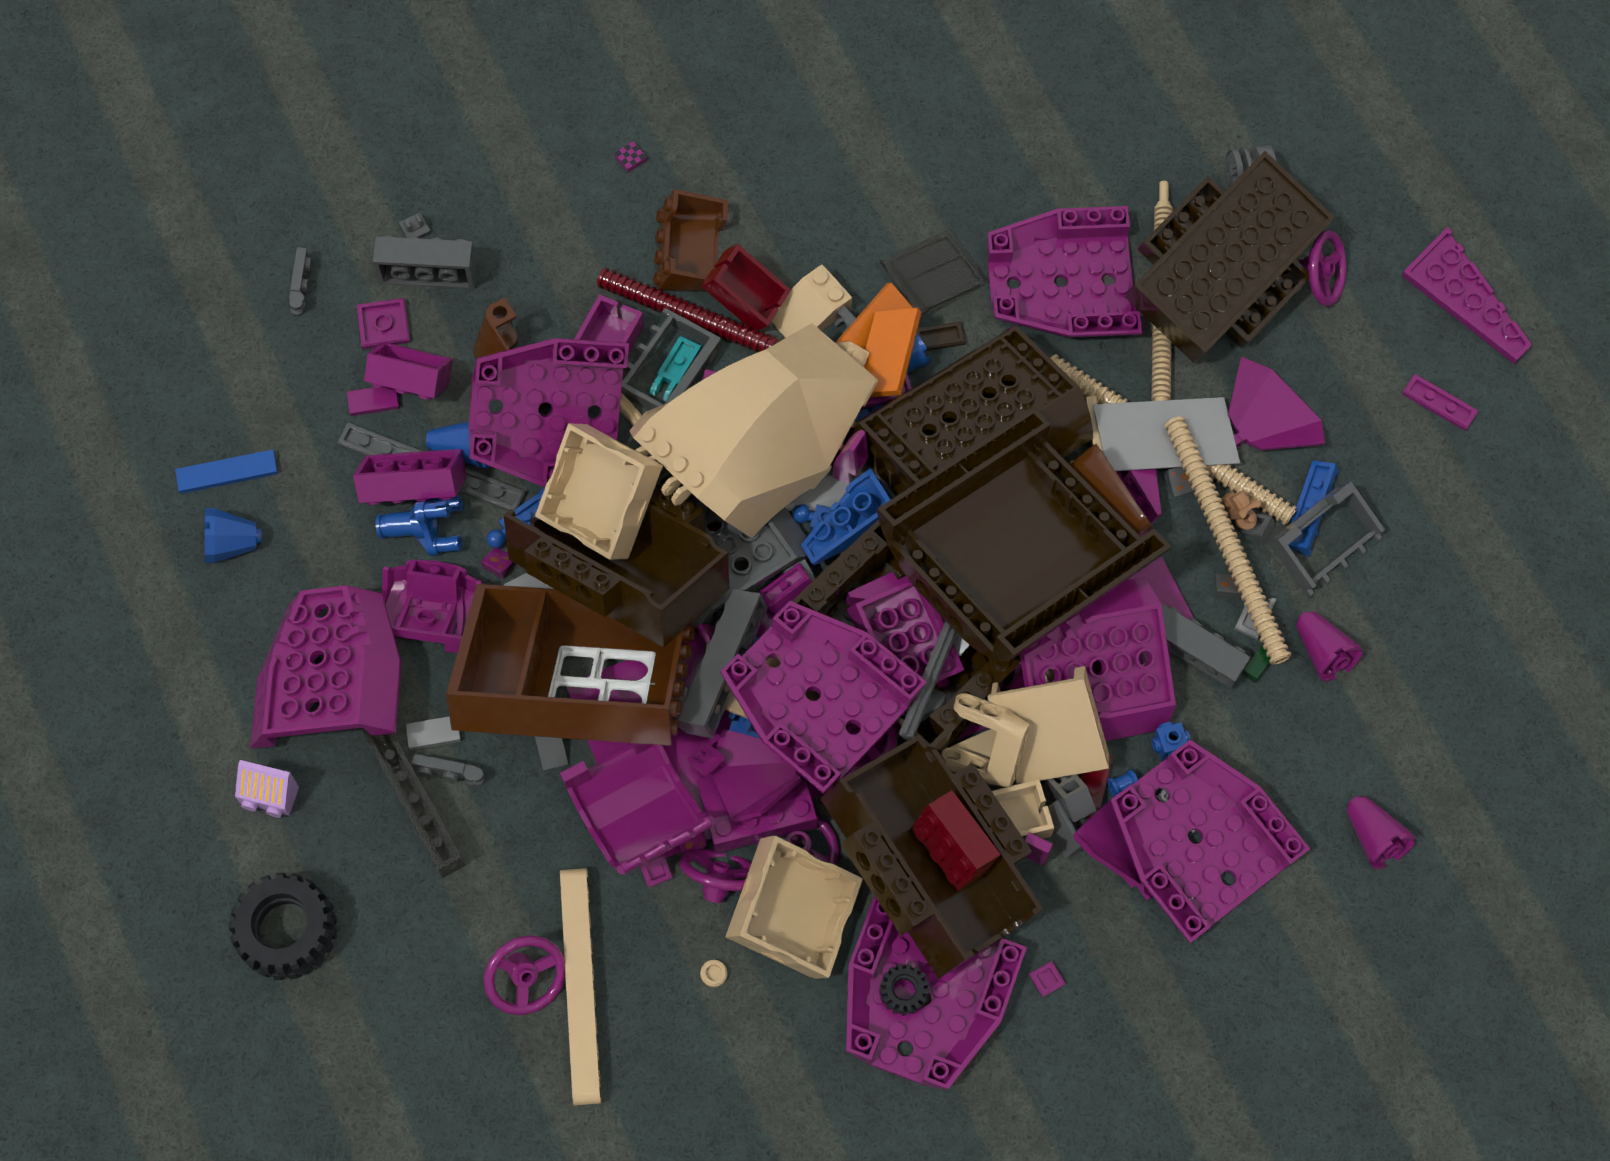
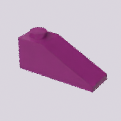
M1156 469L1116 471L1147 519L1153 524L1161 515Z

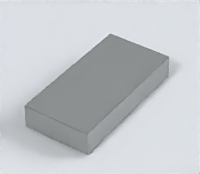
M450 717L406 724L409 750L461 742L460 731L451 730Z

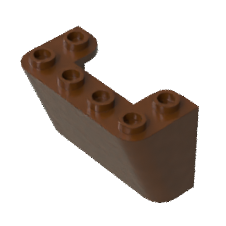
M674 189L670 196L665 198L662 209L659 208L656 214V222L660 223V228L655 235V243H659V250H656L654 256V263L658 264V271L654 274L653 284L657 285V290L706 291L701 285L710 271L715 269L714 265L718 261V233L727 222L728 200Z
M505 297L491 304L485 312L473 349L475 358L510 350L518 342L517 332L512 326V321L517 318V315ZM547 402L542 403V404L539 406L538 409L542 408L543 406H545V405H547V404H549V403H547Z

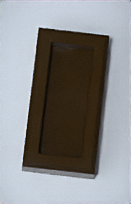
M961 321L917 328L916 333L927 348L925 351L961 346L966 343Z

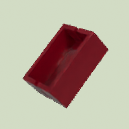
M739 244L724 250L714 265L715 269L710 271L701 285L704 290L746 326H750L751 330H760L767 327L777 313V308L782 305L791 291L790 288Z
M953 791L928 804L921 813V816L911 826L916 838L924 844L930 852L933 861L939 864L946 874L948 881L958 891L982 877L1001 855Z

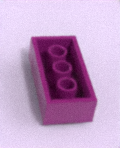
M462 449L366 455L353 475L358 502L370 505L379 504L383 501L401 503L405 500L413 499L419 502L429 500L430 498L449 500L456 497L467 477Z

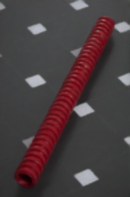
M604 268L598 276V288L604 287V290H611L613 294L617 292L618 296L624 295L625 299L631 298L632 302L638 301L640 305L644 303L645 307L651 306L652 310L658 309L659 313L664 308L669 309L705 330L712 331L715 335L719 334L720 338L726 337L727 341L733 340V343H739L742 347L746 345L747 349L753 348L754 352H761L780 342L777 337L772 338L770 334L765 335L763 331L759 333L757 329L751 330L750 326L744 327L743 323L737 324L736 320L731 321L728 317L724 319L723 315L717 316L716 312L710 313L709 309L704 310L702 306L697 307L694 303L690 305L689 301L683 302L682 298L676 299L675 295L670 296L667 292L663 294L662 290L656 291L655 287L650 288L648 284L643 285L642 282H636L635 279L629 280L628 276L623 277L621 273L616 274L614 270L609 271L608 268Z

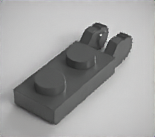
M298 247L296 250L289 295L290 312L296 317L302 315L303 311H305L306 304L303 293L308 291V279H305L306 271H311L312 258L308 257L307 248Z
M418 754L413 756L412 766L420 776L432 777L433 774L443 775L442 778L450 782H457L459 778L464 779L469 786H482L484 784L485 777L481 768Z

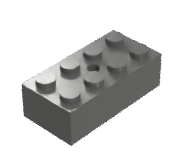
M392 235L376 236L373 265L379 284L475 289L477 260L472 241L464 239L443 240L441 238L420 239L414 236L408 238H397Z

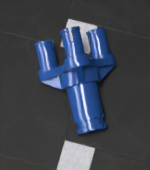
M458 495L449 500L430 498L427 502H416L411 511L388 513L385 516L379 514L376 516L375 522L377 535L380 539L414 536L430 556L440 555L441 552L461 551L462 539L460 535L439 538L438 519L439 517H450V512L462 511L463 501L460 500L462 497Z

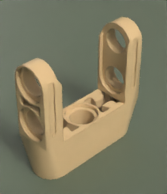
M970 694L957 695L953 707L954 710L964 719L997 731L990 760L959 747L945 748L942 750L941 757L953 772H958L973 763L974 766L981 768L976 769L987 784L1010 788L1018 772L1030 724L1004 707Z

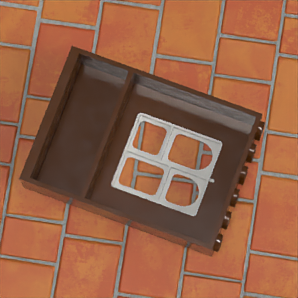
M476 584L446 693L451 730L671 746L673 735L678 734V719H676V716H681L682 700H679V698L684 697L685 681H683V678L688 677L689 666L686 660H691L692 645H689V642H694L695 627L689 625L670 643L662 647L611 617H603L555 589ZM566 656L593 658L590 677L561 676L564 658ZM606 659L636 660L644 663L648 668L646 676L637 681L601 678ZM560 686L597 688L600 690L598 700L556 698L555 695L557 688ZM613 690L633 691L640 695L642 703L609 701L610 693Z

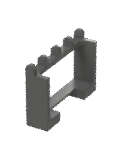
M666 308L661 312L667 318L662 326L652 325L650 331L655 336L648 346L639 343L637 349L642 352L634 365L627 362V368L625 369L629 373L623 380L621 393L647 410L667 404L685 392L704 364L709 366L722 348L720 337ZM670 326H673L704 343L705 346L667 401L662 404L629 385Z
M1350 481L1338 485L1268 541V543L1300 589L1311 598L1314 595L1312 589L1317 586L1315 584L1316 581L1321 579L1327 585L1330 582V578L1326 574L1337 564L1343 570L1348 568L1345 558L1355 550L1361 556L1364 555L1366 549L1362 544L1371 537L1377 543L1382 540L1380 533L1385 529ZM1345 499L1367 532L1310 577L1288 544L1301 535V531L1330 507L1339 504Z

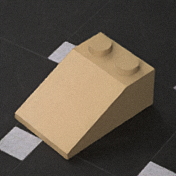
M820 265L804 276L791 289L782 305L777 308L778 311L771 323L785 338L811 323L822 331L838 318H841L837 312L843 305L852 308V297L823 265Z

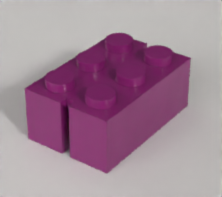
M599 294L574 339L629 343V355L644 328L643 313L623 304L621 307L622 319H620L619 302Z
M383 342L367 355L364 381L372 383V386L377 388L390 387L401 394L414 393L418 394V397L430 400L448 388L453 358Z

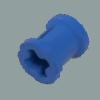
M1132 769L1127 770L1126 774L1117 778H1107V786L1112 797L1114 798L1128 786L1138 781V778Z

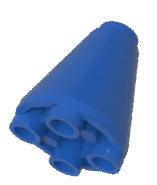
M469 421L438 427L428 431L426 446L429 450L462 449L465 464L477 468H490L489 465L469 457Z

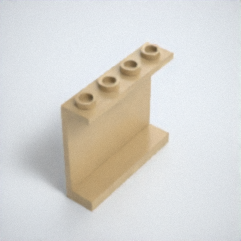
M1085 666L1075 668L1074 678L1003 692H1000L998 682L992 684L991 694H988V702L1010 710L1030 724L1015 778L1017 784L1037 779L1046 780L1109 769V752Z

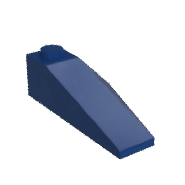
M871 468L846 487L845 490L847 492L838 503L835 502L831 506L832 510L824 521H820L801 544L813 565L848 549L878 520L877 508L893 499Z

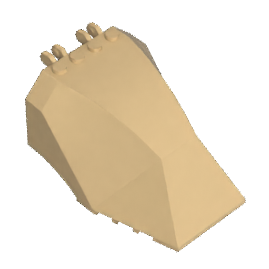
M811 323L768 349L748 356L710 375L667 404L646 411L629 431L633 438L642 446L635 451L646 457L651 454L652 456L648 458L661 463L673 475L663 484L661 490L665 496H670L676 490L671 498L675 506L682 504L692 493L724 521L753 538L780 510L806 491L814 490L832 468L830 464L836 453L844 446L842 442L849 429L854 427V423H856L854 420L861 407H865L879 380Z

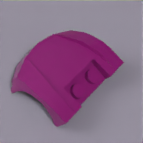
M407 560L404 566L391 568L385 566L382 570V595L395 640L397 637L443 643L445 644V652L458 653L476 584H481V580L467 575L465 568L440 561Z

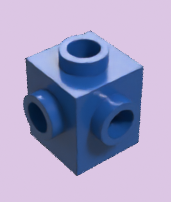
M1166 722L1158 726L1151 739L1154 752L1158 753L1160 760L1163 761L1191 739L1187 729H1183L1181 722L1177 724Z

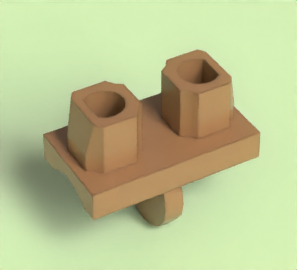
M1244 490L1237 493L1228 492L1221 497V504L1225 506L1224 511L1228 513L1227 518L1235 520L1236 525L1240 529L1249 530L1256 525L1257 516L1251 509L1261 506L1258 499L1250 500Z

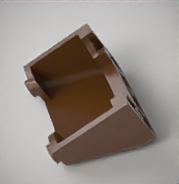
M1097 443L1070 464L1140 537L1154 529Z

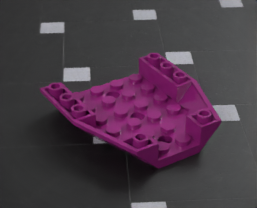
M1128 206L1055 209L988 232L987 265L991 310L995 319L1066 337L1142 334L1140 311H1136V308L1124 297L1133 287L1128 244L1130 229ZM1104 276H1111L1115 283L1106 285L1102 282V278ZM1064 278L1068 284L1064 287H1059L1054 283V280ZM1009 280H1017L1020 286L1016 289H1011L1008 287L1007 282Z
M552 338L476 358L471 381L468 423L469 457L546 487L554 471L556 456L568 423L588 424L617 440L623 368H627L629 343ZM494 399L502 402V408L498 412H491L489 410V403ZM544 402L550 403L552 406L551 412L547 415H541L538 412L539 406ZM593 405L600 407V414L596 418H590L587 414L588 409Z
M1145 577L1126 580L1019 654L1025 687L1046 684L1045 673L1049 669H1052L1055 674L1053 682L1073 679L1074 669L1085 666L1105 741L1154 732L1158 729L1159 725L1170 722L1176 702L1162 605ZM1142 651H1145L1148 656L1145 665H1141L1139 662V655ZM1096 660L1100 661L1102 666L1098 674H1095L1092 670V665Z
M343 585L303 590L291 601L257 677L250 743L252 749L276 746V738L283 736L364 728L371 735L396 733L401 658L385 600L381 593ZM328 608L329 610L327 615L322 618H319V613H321L323 609ZM319 655H324L323 661L315 665V659ZM315 702H320L319 708L314 712H310V707Z
M789 601L773 617L771 627L743 656L737 654L720 671L762 742L822 793L830 790L840 779L847 776L902 717L927 683V681L867 632L792 601ZM774 657L781 664L776 668H772L767 665L766 660ZM814 690L819 693L820 698L816 701H811L806 697V693ZM848 724H856L860 728V732L858 734H850L847 732L846 726Z
M1192 740L1186 742L1146 775L1110 800L1139 880L1189 943L1310 849L1259 785ZM1157 789L1166 791L1168 794L1166 802H1160L1156 799L1155 791ZM1194 830L1200 834V843L1194 844L1188 839L1189 831ZM1223 872L1232 874L1234 877L1233 885L1227 886L1222 882L1221 875Z
M874 896L848 966L846 1052L870 1066L915 1083L948 1090L1001 1023L1027 947L1001 938L1000 943L995 942L938 979L909 933L907 932L903 936L899 934ZM901 963L902 966H906L907 963L911 964L913 968L917 966L920 968L919 971L921 973L924 972L926 975L925 979L929 982L928 994L931 997V1002L927 1006H923L912 1015L907 1013L906 1016H902V1013H897L896 1015L893 1013V1010H888L885 1007L886 1004L882 1003L879 992L881 980L885 972L887 973L889 968L892 966L897 967V964ZM900 980L894 985V992L900 999H909L914 995L915 989L910 981ZM901 1042L910 1043L913 1047L912 1054L909 1056L900 1055L897 1050L898 1045Z

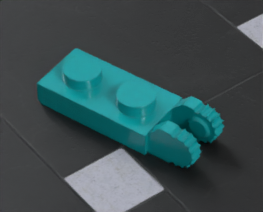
M680 336L659 369L657 378L651 386L650 394L656 396L665 381L670 384L663 397V400L667 401L702 350V346Z

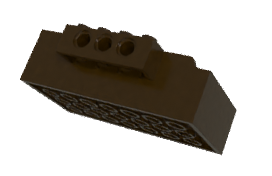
M1264 151L1226 191L1207 176L1143 241L1137 250L1153 266L1124 297L1193 363L1202 357L1224 333L1242 348L1309 280V271L1296 258L1335 217L1277 161Z
M657 484L628 559L610 560L584 545L575 536L561 532L537 517L530 520V525L516 518L515 511L512 509L503 515L510 561L526 569L527 574L601 616L611 617L662 647L670 643L730 589L728 552L718 547L713 538L705 533L704 509L687 500L675 506L671 500L674 493L670 496H665L662 493V487Z
M920 734L840 779L821 798V801L847 839L841 844L899 934L903 936L907 932L909 933L938 979L1005 937L1043 910V907L1014 866L1028 856L1032 850L974 764L971 763L953 774L935 748L929 747ZM950 791L955 793L1001 854L982 877L960 891L948 881L942 868L933 861L930 852L916 838L911 828L928 804Z

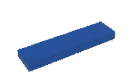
M274 450L175 469L180 494L278 474Z

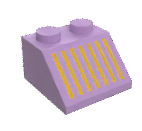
M240 760L235 797L241 804V807L249 811H256L257 808L264 809L266 814L280 818L282 814L289 816L299 789L291 773Z

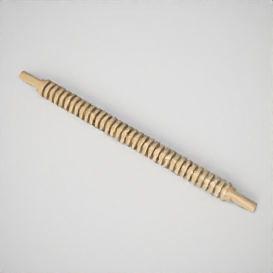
M1167 181L1159 183V201L1154 207V230L1173 212V206L1169 201V182ZM1153 325L1151 400H1171V341Z

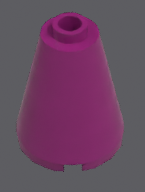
M1307 611L1298 617L1296 628L1315 671L1322 681L1328 682L1338 678L1334 675L1336 672L1345 669L1347 673L1359 662L1363 654L1360 651L1362 650L1360 645L1315 611Z
M1356 796L1349 801L1346 813L1373 869L1378 870L1387 867L1384 862L1393 857L1398 861L1414 846L1415 842L1412 840L1416 839L1414 834L1367 796Z

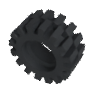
M901 963L897 964V967L892 966L889 968L887 973L885 972L881 980L879 992L882 1003L886 1004L885 1007L888 1010H893L894 1014L902 1013V1016H906L907 1013H911L912 1015L918 1009L920 1010L926 1002L929 993L928 980L926 981L924 972L921 973L919 971L920 968L917 966L913 968L908 963L906 966H902ZM900 980H908L914 986V995L909 999H900L894 992V985Z

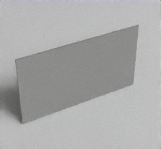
M1224 397L1093 404L1103 453L1115 471L1182 467L1183 463L1179 461L1180 456L1176 455L1177 450L1173 448L1174 443H1171V437L1167 435L1168 430L1164 428L1168 420L1178 416L1185 418V423L1188 424L1187 430L1191 431L1190 437L1194 438V443L1198 447L1196 450H1199L1201 453L1199 457H1202L1204 460L1202 464H1206V466L1240 464Z

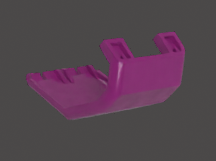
M632 743L631 746L589 768L582 761L560 773L561 779L578 813L611 868L623 875L706 831L715 824L712 815L700 810L678 777L662 745Z

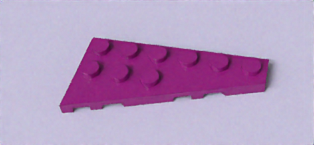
M1447 227L1403 271L1401 276L1515 364L1529 350L1532 344L1518 324L1510 319L1505 312L1506 307L1495 298L1491 286L1474 262H1470L1466 257L1464 248L1460 243H1456L1451 236V230Z

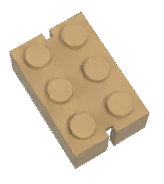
M1039 779L1013 785L1010 788L1006 787L992 791L1024 840L1029 832L1042 839L1052 836L1054 825L1048 806L1044 807L1046 799Z

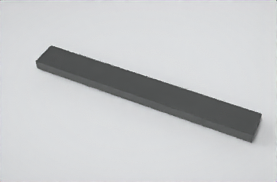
M349 422L337 442L339 446L365 456L422 452ZM466 468L467 477L459 490L462 494L506 511L518 508L526 495V491L468 468Z

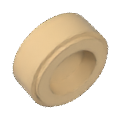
M709 960L701 968V979L709 987H719L726 981L727 969L721 961Z

